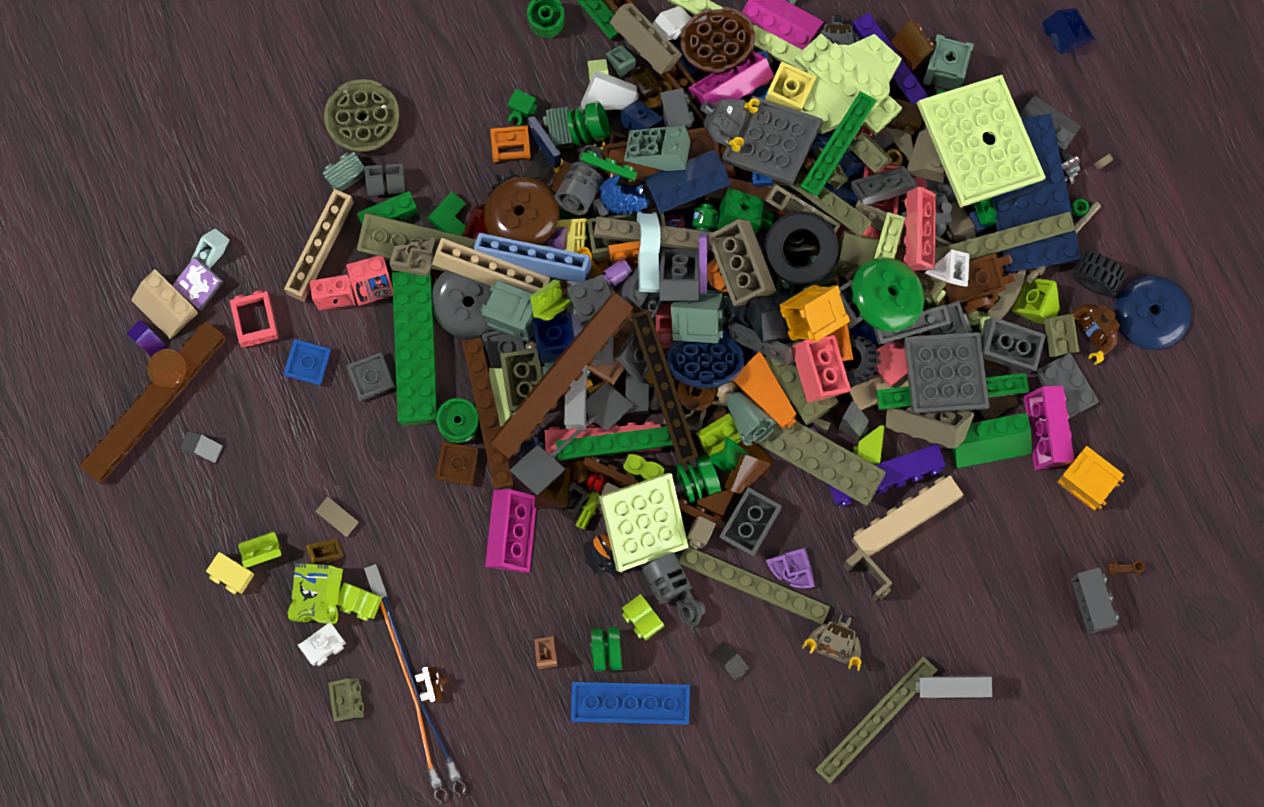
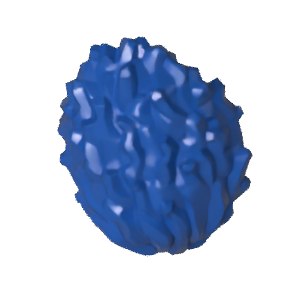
M620 175L608 178L600 186V200L606 210L611 213L631 215L634 212H640L643 208L646 209L649 205V200H647L644 194V186L640 185L635 188L617 183Z

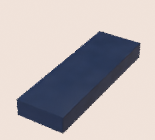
M534 116L528 118V131L553 167H560V152Z

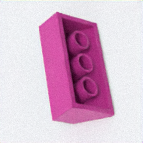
M748 0L741 12L754 25L801 50H804L812 42L824 21L785 0Z
M752 50L750 56L741 65L730 71L712 73L690 86L689 90L700 106L705 101L713 104L721 99H739L744 95H750L754 92V89L768 84L774 78V74L767 59Z
M1043 386L1024 395L1025 409L1031 429L1034 470L1065 466L1074 462V450L1071 442L1072 434L1069 428V414L1066 409V395L1063 386Z
M511 489L493 490L485 567L504 571L530 572L536 515L534 495Z

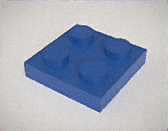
M294 339L284 370V377L321 386L332 350Z

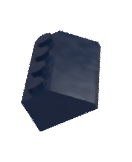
M715 149L688 160L685 170H663L644 178L658 214L731 184Z

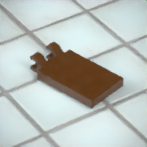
M995 252L969 260L967 287L945 282L949 302L959 301L962 303L1005 291V284L1018 281L1015 272L1005 275L1002 266L1013 263L1011 255L1006 254L997 258Z

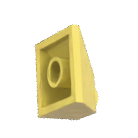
M781 62L765 100L791 109L802 110L816 76Z

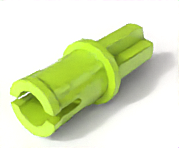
M595 492L591 493L587 503L582 507L583 511L576 523L578 528L586 529L592 516L596 515L595 511L598 507L599 496L601 495Z

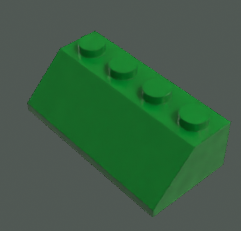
M1027 413L971 423L964 441L955 449L952 448L956 468L1031 455L1032 438Z

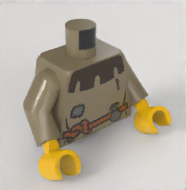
M841 614L837 624L829 622L828 625L822 624L811 633L802 646V649L805 646L810 647V654L815 651L848 665V669H851V665H856L857 671H859L861 666L859 638L855 636V631L848 629L852 620L848 616Z

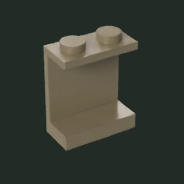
M860 548L846 560L843 567L849 572L860 562L882 586L872 599L874 601L877 598L882 600L891 591L889 587L892 585V582Z

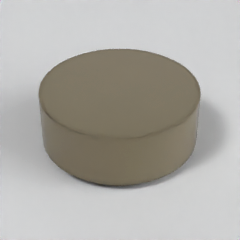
M1108 154L1094 165L1097 170H1100L1113 161V158Z

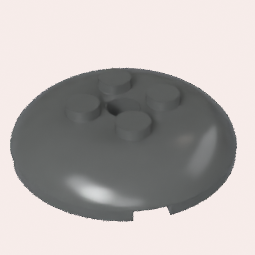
M449 270L444 271L437 279L432 290V310L435 319L444 330L460 338L482 337V334L493 331L494 329L487 326L486 319L482 317V312H480L483 304H487L492 294L490 291L492 286ZM466 296H471L474 299L472 306L464 304Z

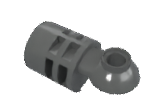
M595 145L585 146L581 150L579 162H575L570 166L568 173L554 196L556 202L563 209L573 214L583 215L588 211L604 181L601 175L604 171L603 169L580 161L582 153H587L588 150L599 154L598 158L605 160L604 152Z
M675 553L660 557L643 567L642 571L659 604H664L674 599L682 621L687 626H697L701 616L705 613V606L701 600L693 598L690 592L692 586Z

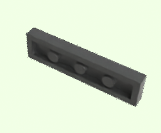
M946 305L922 311L920 317L913 325L901 331L886 332L874 328L879 345L947 325L951 321Z
M734 321L728 325L731 340L787 366L794 362L792 349L787 344L778 341L762 343L754 330Z

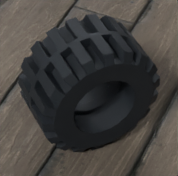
M1084 252L1072 273L1073 278L1081 286L1103 296H1115L1126 274L1117 262L1095 252Z
M850 335L851 349L857 348L861 353L862 359L859 367L853 371L849 369L847 361H843L847 379L851 384L866 383L869 381L868 378L875 376L874 371L878 372L879 370L877 363L880 364L881 360L877 356H880V352L875 350L878 347L876 344H872L870 339Z

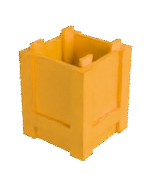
M812 285L780 304L781 313L787 321L788 333L792 340L809 339L817 342L850 322L848 314L845 312L838 286L818 287V285Z
M1086 446L1057 483L1095 511L1096 508L1099 510L1102 508L1101 504L1103 506L1106 505V502H1104L1105 498L1115 486L1119 487L1118 482L1121 484L1124 482L1121 479L1124 474Z

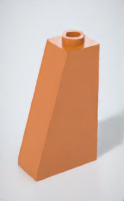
M758 352L732 381L754 403L769 414L782 430L785 427L789 429L796 422V412L765 358Z

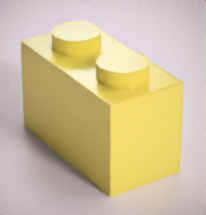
M218 552L206 571L210 574L209 579L217 584L220 581L227 585L225 589L233 594L236 592L242 594L254 576L251 571Z

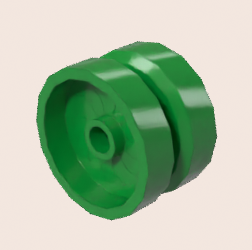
M450 399L443 403L437 411L436 422L443 438L448 442L460 445L473 440L478 434L480 422L477 410L466 399Z
M619 626L608 628V640H604L602 628H591L592 641H590L594 672L605 671L606 659L608 658L612 671L622 670Z

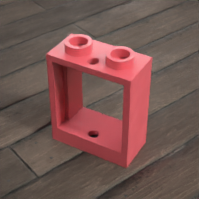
M348 275L310 281L312 300L318 311L356 305L353 287Z
M255 291L252 293L253 295L249 296L238 295L233 300H230L237 336L242 348L279 339L272 304L267 291ZM264 300L270 328L243 335L237 307Z

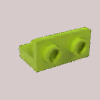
M558 280L551 281L530 296L533 317L541 318L542 320H551L555 315L571 305V300L562 298L561 285Z
M729 413L696 433L702 449L709 457L710 454L724 451L725 437H729L736 443L741 441L734 420Z
M274 531L238 544L244 568L282 556L281 547Z

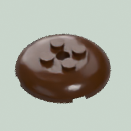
M728 7L715 10L709 8L699 12L687 22L681 34V49L686 60L695 68L709 73L726 72L741 65L750 56L755 45V31L751 21L740 11Z
M515 177L501 183L491 193L485 205L484 222L489 235L536 245L545 243L553 234L557 220H559V205L555 200L552 190L545 183L531 177ZM519 209H524L522 215H516Z

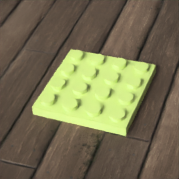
M666 473L599 496L617 571L621 572L688 548L671 473Z

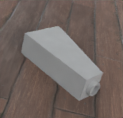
M920 676V681H916V693H920V698L992 697V676Z

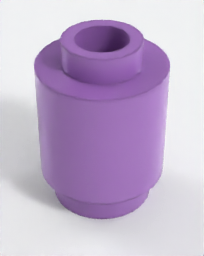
M625 260L618 261L604 271L606 274L604 278L609 286L611 284L617 286L629 278V274L633 271Z

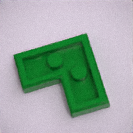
M453 192L428 217V220L440 231L463 236L469 229L455 217L466 203Z

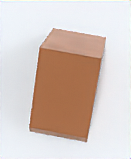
M554 636L534 639L538 669L558 667Z

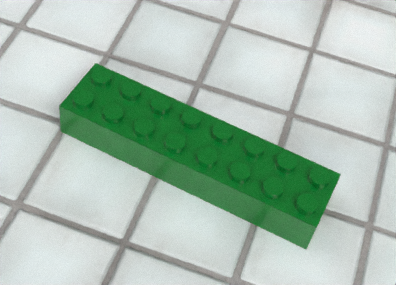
M430 271L429 277L405 272H392L398 422L400 426L437 424L438 400L434 314L432 310V274Z

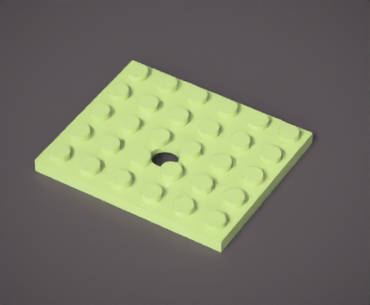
M1002 75L917 102L960 207L1043 181L1046 178ZM988 132L994 135L995 143L987 145L983 141V133Z

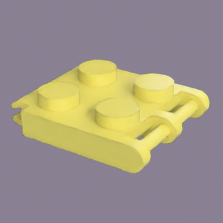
M586 218L557 220L555 228H566L565 251L576 253L579 248L585 247V240H587L585 235L586 224L588 223Z

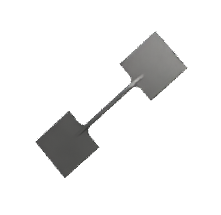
M605 382L586 400V414L589 416V419L586 421V427L591 423H597L607 431L633 407V404ZM576 430L551 454L546 453L539 445L535 446L510 469V472L538 495L565 470L555 460V456L583 430Z

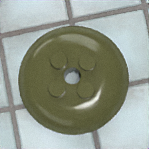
M365 79L353 80L341 85L329 97L325 106L324 121L329 135L341 147L355 152L372 151L383 146L394 135L399 123V108L393 94L383 87L382 84ZM360 115H367L365 120H358Z

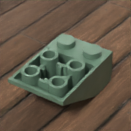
M685 126L630 130L624 160L664 171L685 170L691 140Z

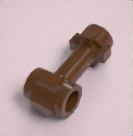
M1135 560L1133 564H1118L1117 561H1111V563H1108L1107 569L1108 574L1118 576V572H1132L1135 575H1141L1142 571L1146 569V564L1140 560Z

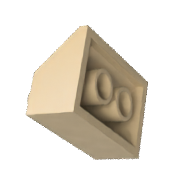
M153 270L140 283L131 299L170 339L198 314L195 308L156 270Z

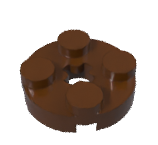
M993 293L992 295L969 300L966 303L962 302L960 305L962 310H965L966 314L977 311L978 307L990 308L995 306L999 298L997 293Z
M682 382L679 383L677 395L681 405L686 410L703 411L714 402L716 388H697L698 390L701 389L702 392L696 397L691 394L694 387Z

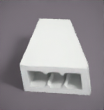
M595 70L581 101V107L585 111L586 104L600 101L604 110L623 109L638 99L637 86Z

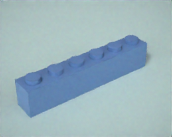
M479 233L474 246L476 251L549 277L581 283L588 280L591 271L590 256L483 233Z

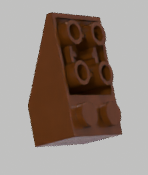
M911 18L890 43L915 76L928 67L933 51V43L930 38L924 36L918 22L915 23Z

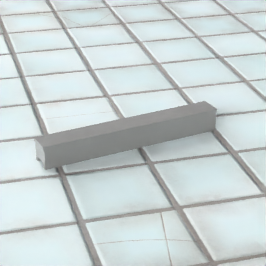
M568 280V287L579 284L578 282ZM567 290V299L570 300V297H569V294H568V290ZM572 302L567 307L566 348L582 330ZM587 365L582 369V376L577 381L573 380L569 385L571 388L565 395L564 425L566 430L586 431Z

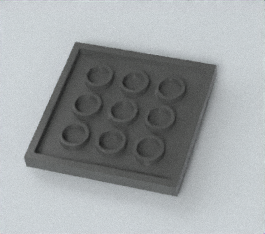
M753 96L752 99L759 100V105L751 106L757 107L758 111L751 113L746 108L747 113L737 137H741L744 140V144L738 152H734L731 145L727 146L721 158L722 162L792 185L823 120L822 118Z
M980 332L903 338L912 414L983 410L989 408Z

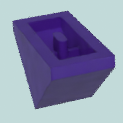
M140 320L126 333L152 359L166 347Z

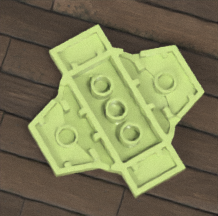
M820 34L794 59L807 73L816 76L802 110L798 111L822 118L823 123L818 131L821 135L838 127L860 91L877 100L863 123L874 135L902 111V107L889 96V82L901 63V58L875 34L851 45L832 44L825 36Z

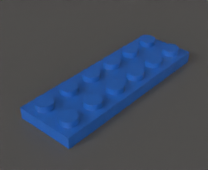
M572 682L571 722L689 725L690 685Z

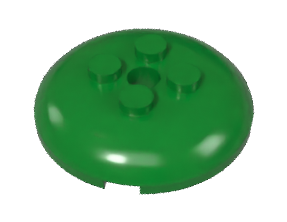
M875 258L863 264L853 278L851 287L853 303H856L861 312L860 316L874 328L886 332H898L913 325L920 317L925 299L923 286L916 273L905 263L893 258Z

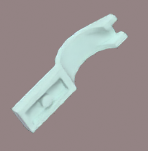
M640 211L637 212V222L640 224L641 231L638 254L639 292L658 293L660 224L657 212L647 214Z

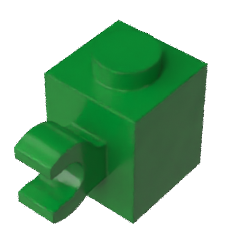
M516 89L507 104L508 111L512 112L508 117V123L511 124L513 119H518L517 126H522V117L528 120L531 115L534 116L538 109L536 98Z

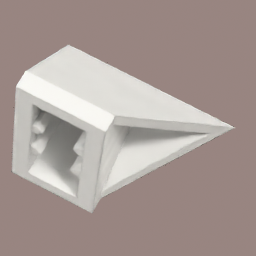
M951 249L948 254L935 264V270H927L925 274L948 283L967 287L969 254Z

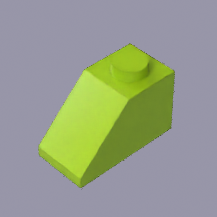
M880 425L860 440L857 447L854 446L853 453L874 465L880 464L884 426Z

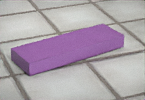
M700 232L699 292L707 293V232Z

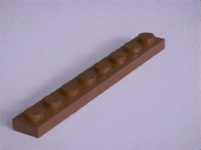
M481 337L462 341L494 489L499 490L512 487L514 485L508 458L490 443V440L501 426Z
M593 456L590 458L586 457L582 464V467L594 473L597 472L603 477L606 476L607 479L624 487L640 483L635 480V476L629 473H625V475L619 473V469L608 464V466L600 464L601 460ZM678 498L681 514L694 520L701 516L715 523V530L719 532L724 530L727 523L723 522L724 519L715 514L710 516L706 514L705 509L698 506L693 508L688 505V501Z

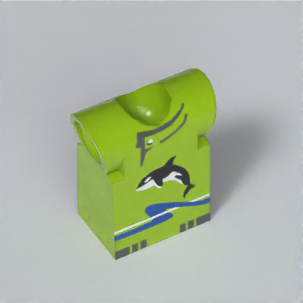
M295 563L292 591L293 602L288 610L289 620L295 622L315 620L318 623L335 624L338 619L336 605L339 599L343 569L330 565Z

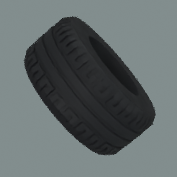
M807 211L792 212L778 219L770 228L765 240V258L770 269L781 280L794 285L812 284L824 278L833 268L838 256V239L832 226L821 216ZM796 230H807L816 236L819 241L820 252L813 263L807 266H796L786 259L783 245L790 233Z

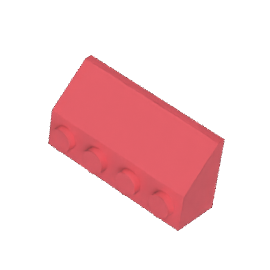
M917 187L908 191L907 198L905 199L907 217L904 220L906 227L904 263L913 271L935 270L936 194L923 187Z

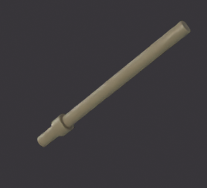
M1095 202L1074 225L1076 234L1100 209L1101 205L1098 202ZM1046 267L1032 269V272L1024 279V282L1030 285L1037 276H1041L1044 273Z

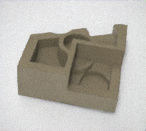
M432 237L429 241L421 243L415 241L409 245L395 246L390 260L391 269L429 277L436 238Z

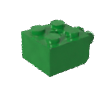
M728 188L720 203L717 229L742 219L750 221L756 235L758 229L770 230L773 225L774 215L763 210L764 199Z

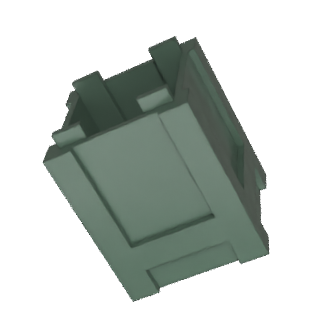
M937 34L923 84L929 86L932 84L950 90L961 88L974 44L944 38L945 36Z
M497 280L496 284H492L490 289L492 294L487 304H483L480 310L482 317L486 319L485 321L489 328L530 343L540 318L533 317L530 298L533 293Z
M707 289V293L699 292V301H674L671 305L672 340L718 343L719 338H723L722 329L725 323H728V316H724V309H720L727 296H724V293L721 291Z

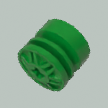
M600 101L586 104L585 111L580 106L567 110L568 129L577 147H583L585 143L590 145L592 137L596 142L610 138L609 121Z
M708 454L695 458L696 467L694 468L689 461H686V471L681 463L676 465L680 487L690 503L695 502L694 492L698 499H702V489H705L709 496L721 492L717 474Z

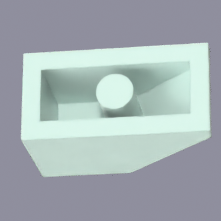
M213 229L201 237L193 257H197L206 266L211 268L224 253L229 239L217 229Z

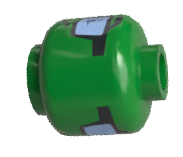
M702 204V207L694 210L693 226L697 228L696 230L711 232L717 228L718 211L713 209V205Z

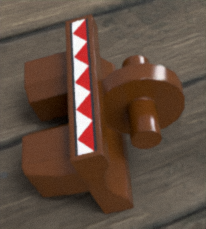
M435 667L422 668V671L415 675L418 685L426 683L427 687L426 691L420 692L421 701L430 703L442 702V692L446 691L444 684L449 683V678H442L441 672L437 673Z

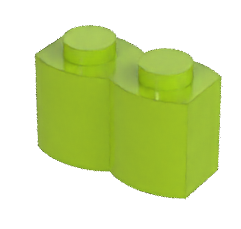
M634 454L628 455L623 467L625 473H629L635 476L636 479H642L643 481L664 474V468L655 462H646L642 457Z
M344 582L339 593L337 605L340 606V611L348 614L353 611L357 613L356 617L367 621L368 618L374 619L382 597Z
M641 594L622 607L624 613L621 615L627 623H633L636 627L633 631L639 639L643 637L646 641L664 627V624Z

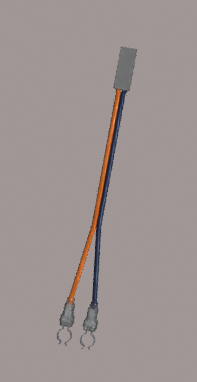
M375 564L364 568L372 593L382 597L380 607L415 703L431 786L433 789L439 787L441 789V778L431 763L420 707L447 758L450 780L452 782L460 780L461 775L421 701L417 685L386 601L388 596Z

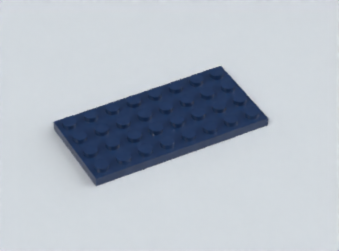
M1051 113L1021 118L1046 178L1043 181L991 197L992 207L996 211L995 218L998 221L995 225L997 232L1070 212L1072 217ZM988 132L983 133V141L987 145H993L995 143L994 135ZM1075 230L1001 251V256L1010 254L1013 262L1003 265L1005 274L1081 260Z

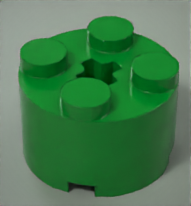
M532 0L528 5V25L535 35L552 39L561 32L565 24L564 8L559 0Z

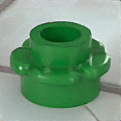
M1083 199L1075 200L1071 204V212L1078 217H1082L1090 208L1087 201Z

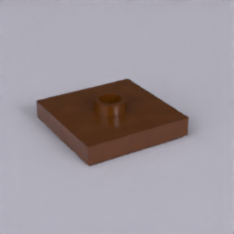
M442 442L435 480L473 486L480 448Z

